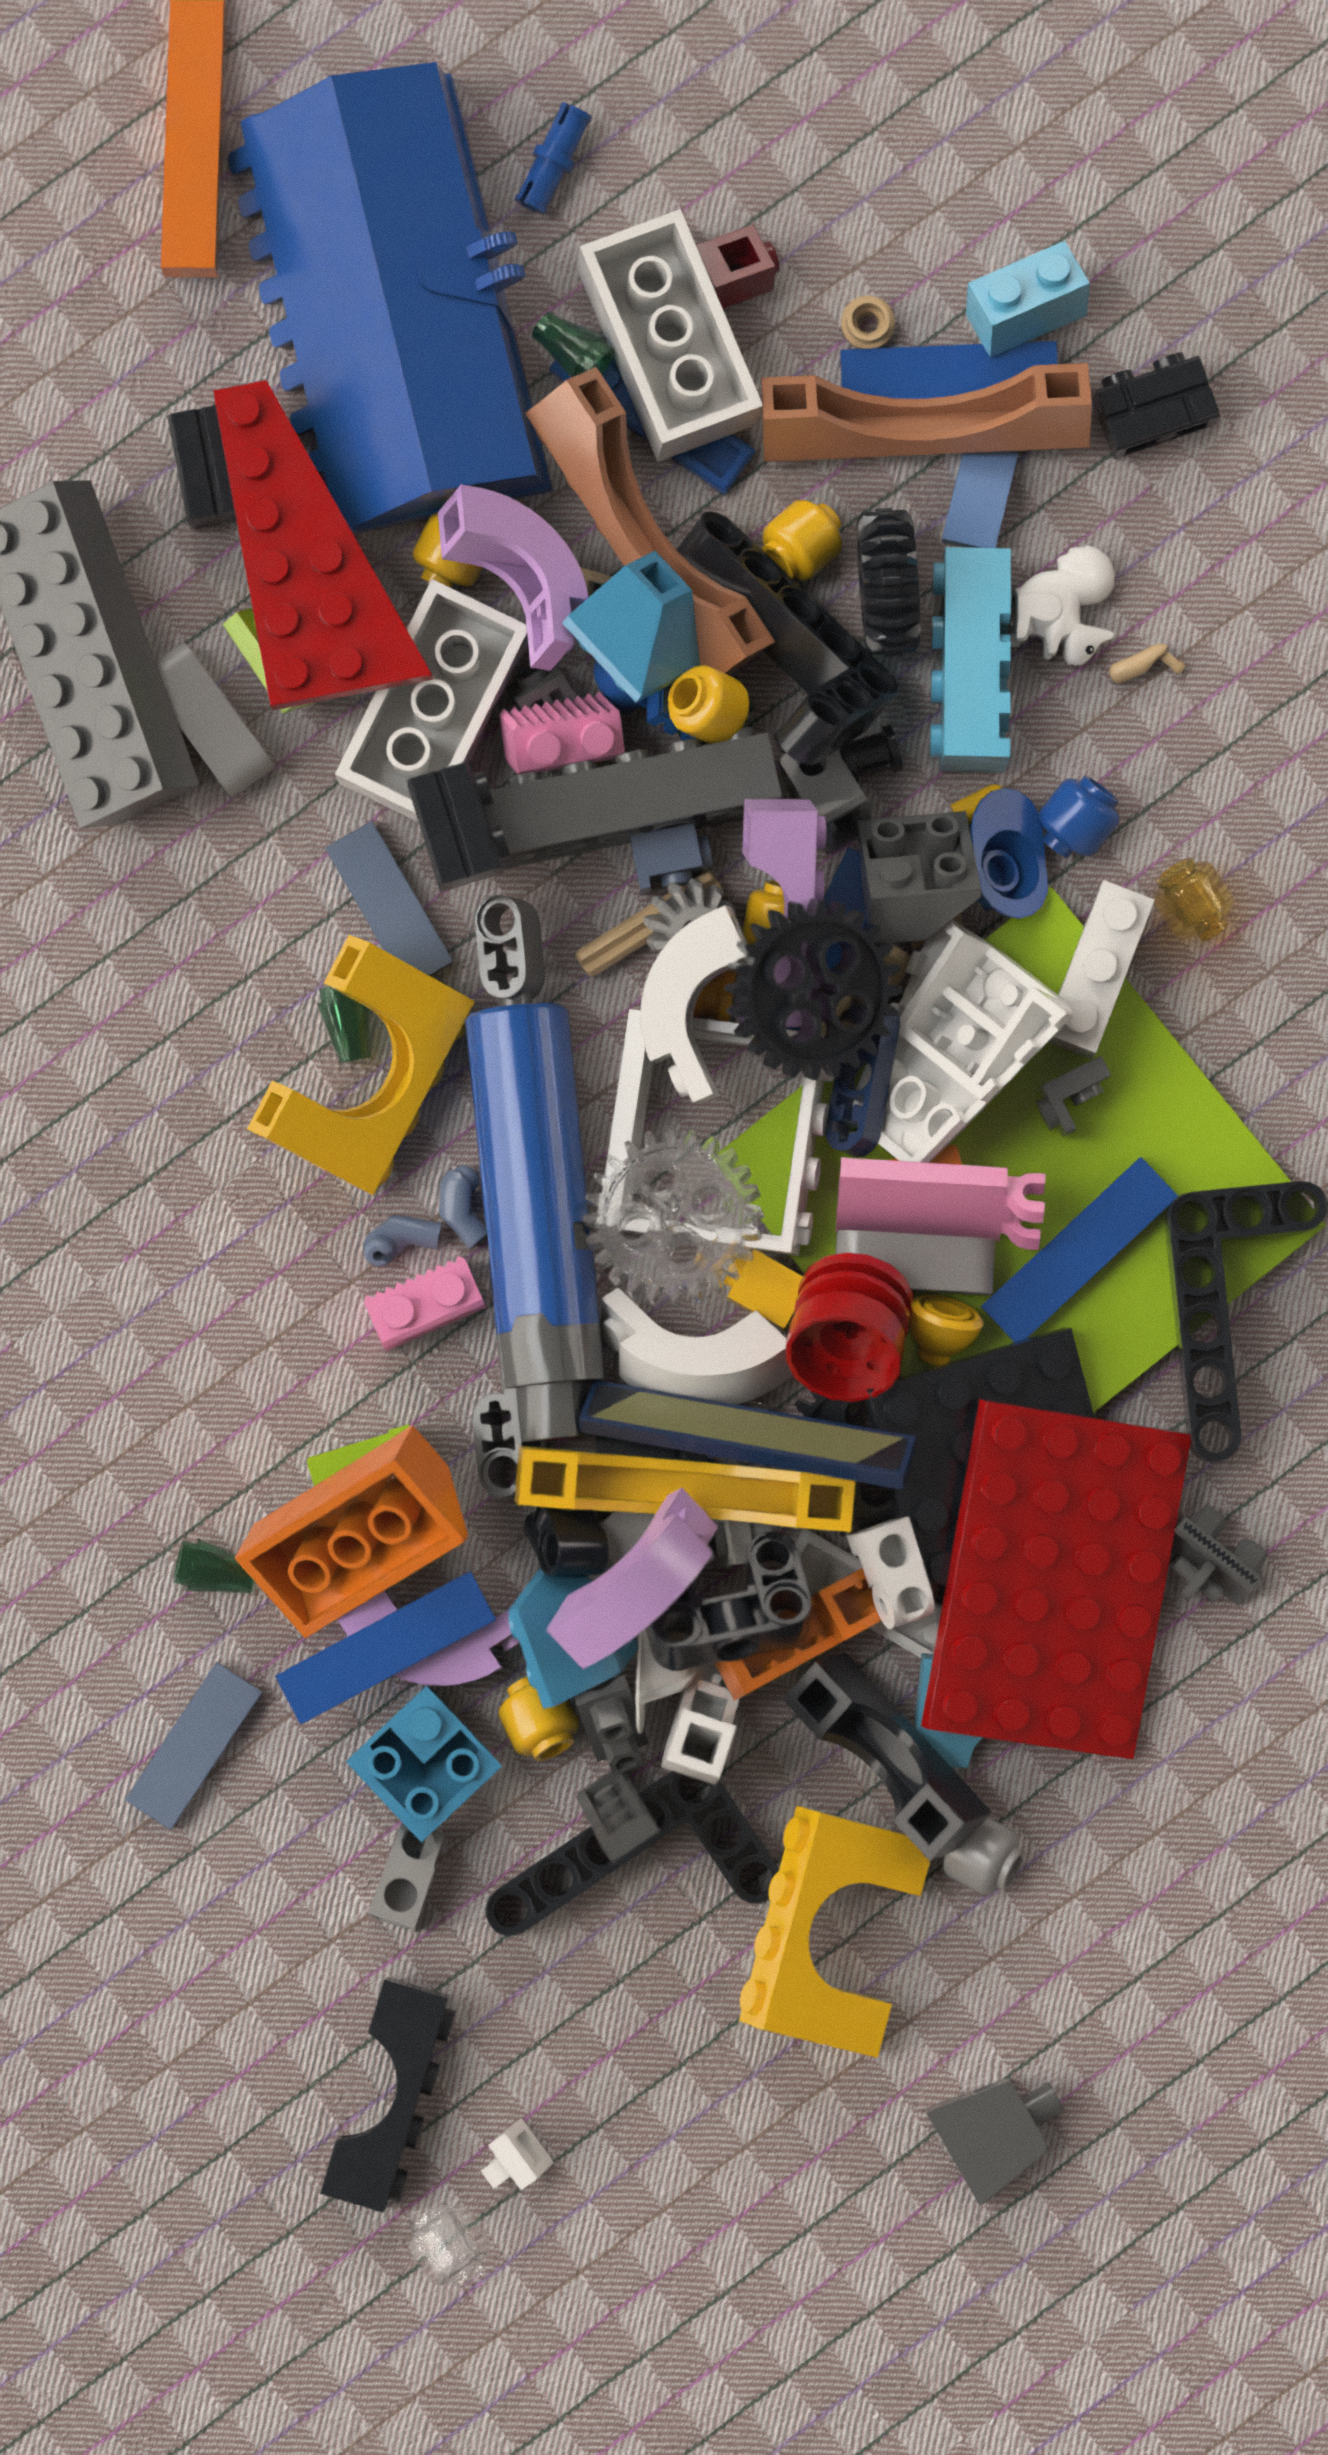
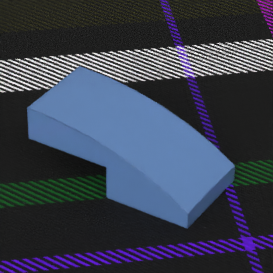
M999 451L962 454L942 536V543L967 548H996L1018 452Z

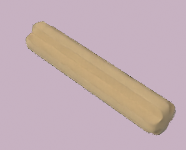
M708 870L702 871L693 877L703 884L704 890L711 885H716L722 891L719 882ZM687 884L684 886H680L684 892L686 890ZM667 893L662 898L666 901L671 895ZM650 904L578 949L575 956L583 971L589 977H594L647 944V938L654 931L645 926L644 917L650 914H658L660 911L653 904Z

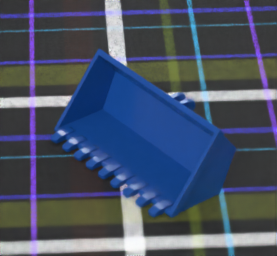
M437 62L332 75L267 111L253 114L240 121L245 145L228 154L229 168L232 174H244L252 170L256 188L241 195L238 199V205L242 217H254L262 214L266 228L265 232L250 239L248 247L251 258L254 261H263L273 257L277 273L260 283V297L264 304H274L283 300L287 318L272 325L269 329V334L274 347H285L294 344L297 362L280 371V380L285 391H294L304 387L308 402L307 406L294 411L290 415V422L297 434L315 431L319 449L308 453L319 474H325L328 490L353 535L428 519L432 514L438 513L461 484L495 491L514 500L554 491L543 444L537 437L535 428L525 414L533 407L505 292L506 288L518 283V281H522L526 275L523 265L506 264L499 267L497 259L498 255L514 248L518 242L515 232L504 231L491 235L453 76L450 73L445 74Z

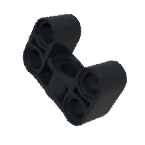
M778 1531L764 1532L752 1540L748 1549L747 1591L705 1599L704 1594L696 1596L693 1583L691 1582L683 1593L646 1627L649 1644L656 1662L663 1668L671 1671H682L696 1666L721 1661H738L755 1654L792 1648L806 1639L810 1624L811 1596L799 1552L794 1541L788 1535ZM766 1561H776L784 1567L779 1570H768L760 1564ZM780 1609H788L798 1616L792 1619H781L773 1613ZM672 1631H680L687 1634L689 1638L682 1642H674L666 1638L665 1635Z

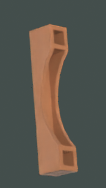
M1088 363L1033 365L1012 378L984 389L955 396L929 399H899L863 394L837 386L816 375L761 377L764 462L1090 447L1092 400Z
M597 367L567 379L525 413L535 428L537 437L548 448L565 474L568 485L578 494L594 519L598 531L607 539L622 564L625 566L656 551L692 589L699 666L708 665L730 675L775 642L746 596L721 586L698 571L674 548L656 524L642 498L632 469L627 442L626 412Z

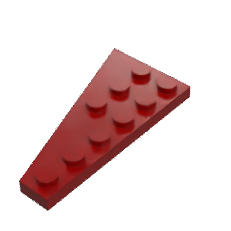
M267 380L213 390L268 697L272 710L433 680L432 673Z

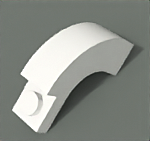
M726 905L692 921L669 940L651 967L641 1000V1032L650 1062L659 1063L672 1057L675 1065L669 1067L668 1071L681 1098L689 1095L692 1102L696 1104L704 1103L720 1095L694 1037L693 1012L696 1002L710 981L730 970L728 968L729 963H744L746 958L736 946L738 941L747 943L732 908Z
M618 1287L601 1298V1335L612 1350L619 1351V1377L630 1386L737 1405L762 1396L791 1377V1370L786 1362L787 1339L758 1311H754L720 1333L704 1337H688L674 1334L657 1325Z
M714 1663L697 1666V1672L693 1680L682 1690L661 1766L662 1768L716 1785L720 1779L736 1726L732 1724L739 1699L734 1701Z

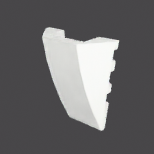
M950 920L928 937L921 952L913 951L905 972L911 974L900 1003L892 1002L891 1004L892 1007L899 1011L900 1029L882 1132L878 1144L899 1161L929 1163L977 1117L1025 1064L1073 1016L1068 1002L1004 952L954 920ZM869 1063L866 1064L856 1090L864 1088L870 1080L871 1067ZM857 1101L853 1102V1105L857 1104L859 1106H863L862 1103H859Z

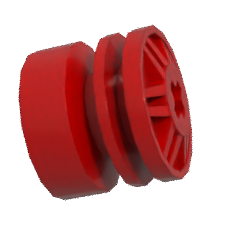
M839 1253L825 1256L809 1266L800 1281L798 1297L795 1302V1315L791 1320L786 1342V1362L793 1376L810 1391L832 1400L850 1402L870 1399L869 1395L875 1398L891 1388L900 1373L905 1349V1338L908 1334L909 1321L911 1320L913 1310V1292L906 1278L889 1263L868 1254ZM875 1388L870 1394L865 1390Z

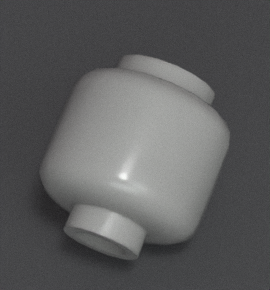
M988 1817L955 1851L944 1856L943 1869L946 1876L979 1894L988 1895L994 1893L998 1888L1002 1890L1008 1889L1019 1872L1025 1853L1019 1849V1838L1014 1830Z

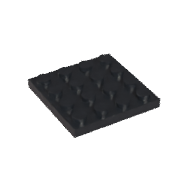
M1060 1328L896 1378L891 1388L875 1398L869 1395L870 1399L865 1400L872 1429L916 1436V1451L903 1490L888 1487L896 1518L909 1516L932 1590L933 1599L943 1597L945 1594L979 1399L1095 1418L1071 1328ZM875 1388L865 1390L870 1394Z

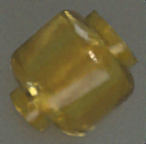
M1188 857L1175 863L1157 877L1156 883L1159 887L1153 895L1155 906L1178 938H1192L1198 935L1201 941H1207L1221 933L1229 925L1225 917L1233 908L1235 900L1212 863L1208 861L1195 862L1192 857Z

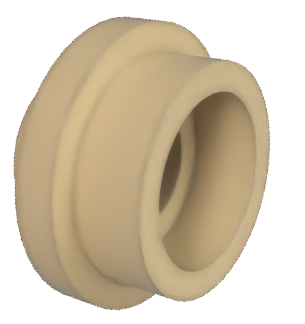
M861 296L852 300L845 307L841 317L843 336L849 344L857 349L881 348L890 340L895 328V317L892 309L884 300L875 296ZM864 316H871L876 319L878 327L871 333H865L859 329L857 322Z

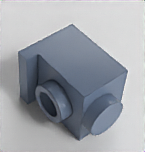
M694 823L630 835V844L641 895L651 894V882L661 881L663 889H668L669 882H676L679 886H684L693 878V874L701 873L703 869L713 867L707 835L697 837Z

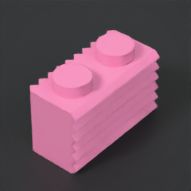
M600 692L595 697L588 693L584 699L577 695L574 701L567 697L563 703L556 699L552 705L546 701L542 707L535 703L531 709L524 705L521 711L514 707L510 713L503 709L499 714L505 760L518 775L561 769L563 766L582 761L600 762L615 759V756L625 753L620 711Z
M459 1256L455 1263L447 1261L445 1267L437 1265L435 1272L427 1269L425 1276L417 1274L415 1281L407 1278L405 1285L397 1282L395 1289L387 1287L384 1294L377 1291L374 1298L366 1296L364 1301L378 1337L386 1351L487 1308L466 1259Z

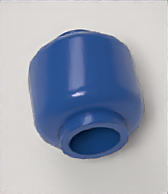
M1084 775L1081 780L1065 779L1040 809L1039 820L1041 825L1047 830V833L1044 835V842L1055 852L1067 859L1072 852L1081 856H1093L1120 822L1118 811L1115 809L1119 800L1104 786L1087 775Z

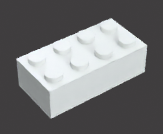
M681 209L580 246L576 264L577 271L657 462L758 425L763 404Z
M431 579L407 627V631L434 679L376 690L335 773L339 784L417 822L418 819L406 780L471 761L528 646L526 624Z

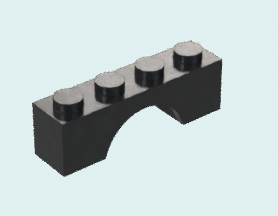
M846 1652L815 1662L782 1699L819 1740L832 1742L844 1747L872 1768L884 1782L893 1798L895 1805L893 1821L929 1861L955 1851L991 1815L992 1811Z
M390 1977L384 1979L368 2033L386 2049L394 2064L397 2078L395 2099L388 2114L372 2128L356 2134L338 2136L320 2194L382 2213L385 2212L389 2200L399 2203L408 2175L407 2170L398 2168L404 2147L416 2148L424 2117L415 2115L421 2093L431 2096L440 2064L430 2061L436 2040L447 2043L456 2014L455 2010L446 2008L450 1995Z

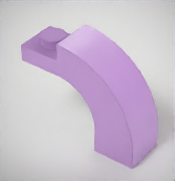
M461 484L438 511L442 559L485 568L498 575L513 589L525 613L531 668L551 671L560 659L573 648L576 641L574 635L562 622L589 598L580 566L561 536L533 510L495 491Z
M683 1488L667 1495L647 1530L634 1547L602 1576L567 1595L546 1631L582 1669L607 1657L649 1626L690 1585L713 1553L707 1545L718 1526Z
M384 1590L341 1616L337 1621L347 1636H350L395 1612L398 1608L387 1591ZM508 1610L496 1617V1621L393 1676L422 1685L451 1686L476 1681L493 1674L503 1668V1666L491 1649L500 1643L506 1652L519 1644V1640H516L510 1631Z

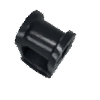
M536 1506L535 1511L527 1515L523 1525V1532L529 1539L538 1557L540 1568L545 1574L598 1575L603 1572L608 1561V1539L592 1510Z

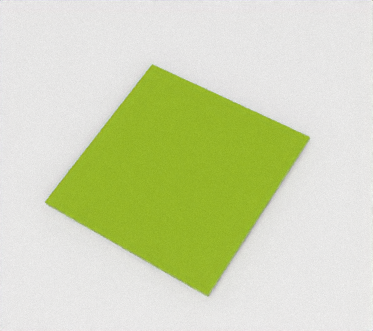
M1050 886L1043 906L1032 916L1020 919L1011 918L984 940L1004 952L1058 994L1084 926ZM1126 978L1123 981L1096 1054L1092 1059L1046 1043L977 1117L948 1144H954V1146L958 1147L962 1165L1008 1168L1007 1176L1021 1177L1030 1173L1045 1174L1044 1194H1027L1024 1196L1027 1200L1044 1202L1043 1223L1028 1221L1020 1223L1024 1228L1040 1230L1039 1250L1020 1248L1013 1244L1007 1235L1001 1233L1000 1241H996L993 1294L1140 1157L1149 1164L1178 1197L1195 1191L1291 1182ZM1102 1056L1111 1074L1108 1079L1100 1082L1104 1092L1078 1106H1074L1071 1098L1064 1100L1063 1103L1077 1130L1065 1137L1062 1136L1058 1127L1050 1131L1036 1105V1101L1043 1098L1039 1088L1043 1084ZM866 1064L856 1073L854 1080L855 1088L859 1084ZM834 1079L832 1082H824L822 1103L830 1105ZM803 1085L711 1158L769 1232L777 1236L782 1234ZM858 1126L850 1128L849 1133L857 1132ZM826 1134L824 1137H816L814 1157L821 1159V1173L817 1190H809L806 1206V1212L813 1214L812 1234L808 1245L801 1244L799 1256L789 1255L803 1274L806 1273L809 1266L823 1257L835 1255L836 1210L841 1158L894 1159L895 1157L880 1144H877L874 1150L866 1156L852 1157L831 1147L826 1139ZM1295 1193L1289 1196L1286 1204L1289 1216L1297 1222L1310 1221L1314 1215V1209L1302 1194ZM1244 1198L1234 1202L1231 1211L1233 1220L1245 1228L1256 1226L1260 1220V1211L1255 1202ZM1185 1204L1180 1206L1177 1211L1176 1219L1182 1230L1188 1233H1198L1203 1230L1206 1218L1200 1207L1194 1204ZM1168 1207L1028 1337L1031 1338L1064 1327L1072 1329L1093 1413L1177 1346L1164 1224L1165 1213ZM1324 1221L1311 1231L1302 1234L1221 1242L1227 1303H1231L1326 1226ZM1192 1258L1185 1262L1182 1274L1187 1284L1194 1288L1206 1287L1211 1280L1209 1265L1197 1258ZM912 1291L913 1299L921 1295L933 1294L959 1300L973 1307L983 1319L984 1325L974 1343L963 1352L952 1355L950 1362L1013 1343L980 1308L992 1295ZM1206 1313L1192 1315L1188 1322L1190 1335L1212 1317ZM910 1329L905 1338L901 1377L938 1366L928 1363L918 1356L920 1346L912 1337Z

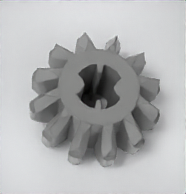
M691 878L684 892L676 882H669L668 891L671 897L665 901L660 896H652L651 902L660 912L644 917L645 926L654 931L649 935L646 942L653 951L661 952L669 940L683 928L688 920L692 922L724 905L732 908L734 913L736 910L730 901H721L723 892L716 885H711L704 890L703 884L698 879Z

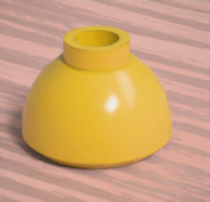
M933 1294L921 1295L913 1299L909 1329L912 1337L920 1346L918 1356L922 1360L935 1365L948 1363L952 1355L966 1350L979 1336L984 1325L983 1319L968 1304L950 1297Z

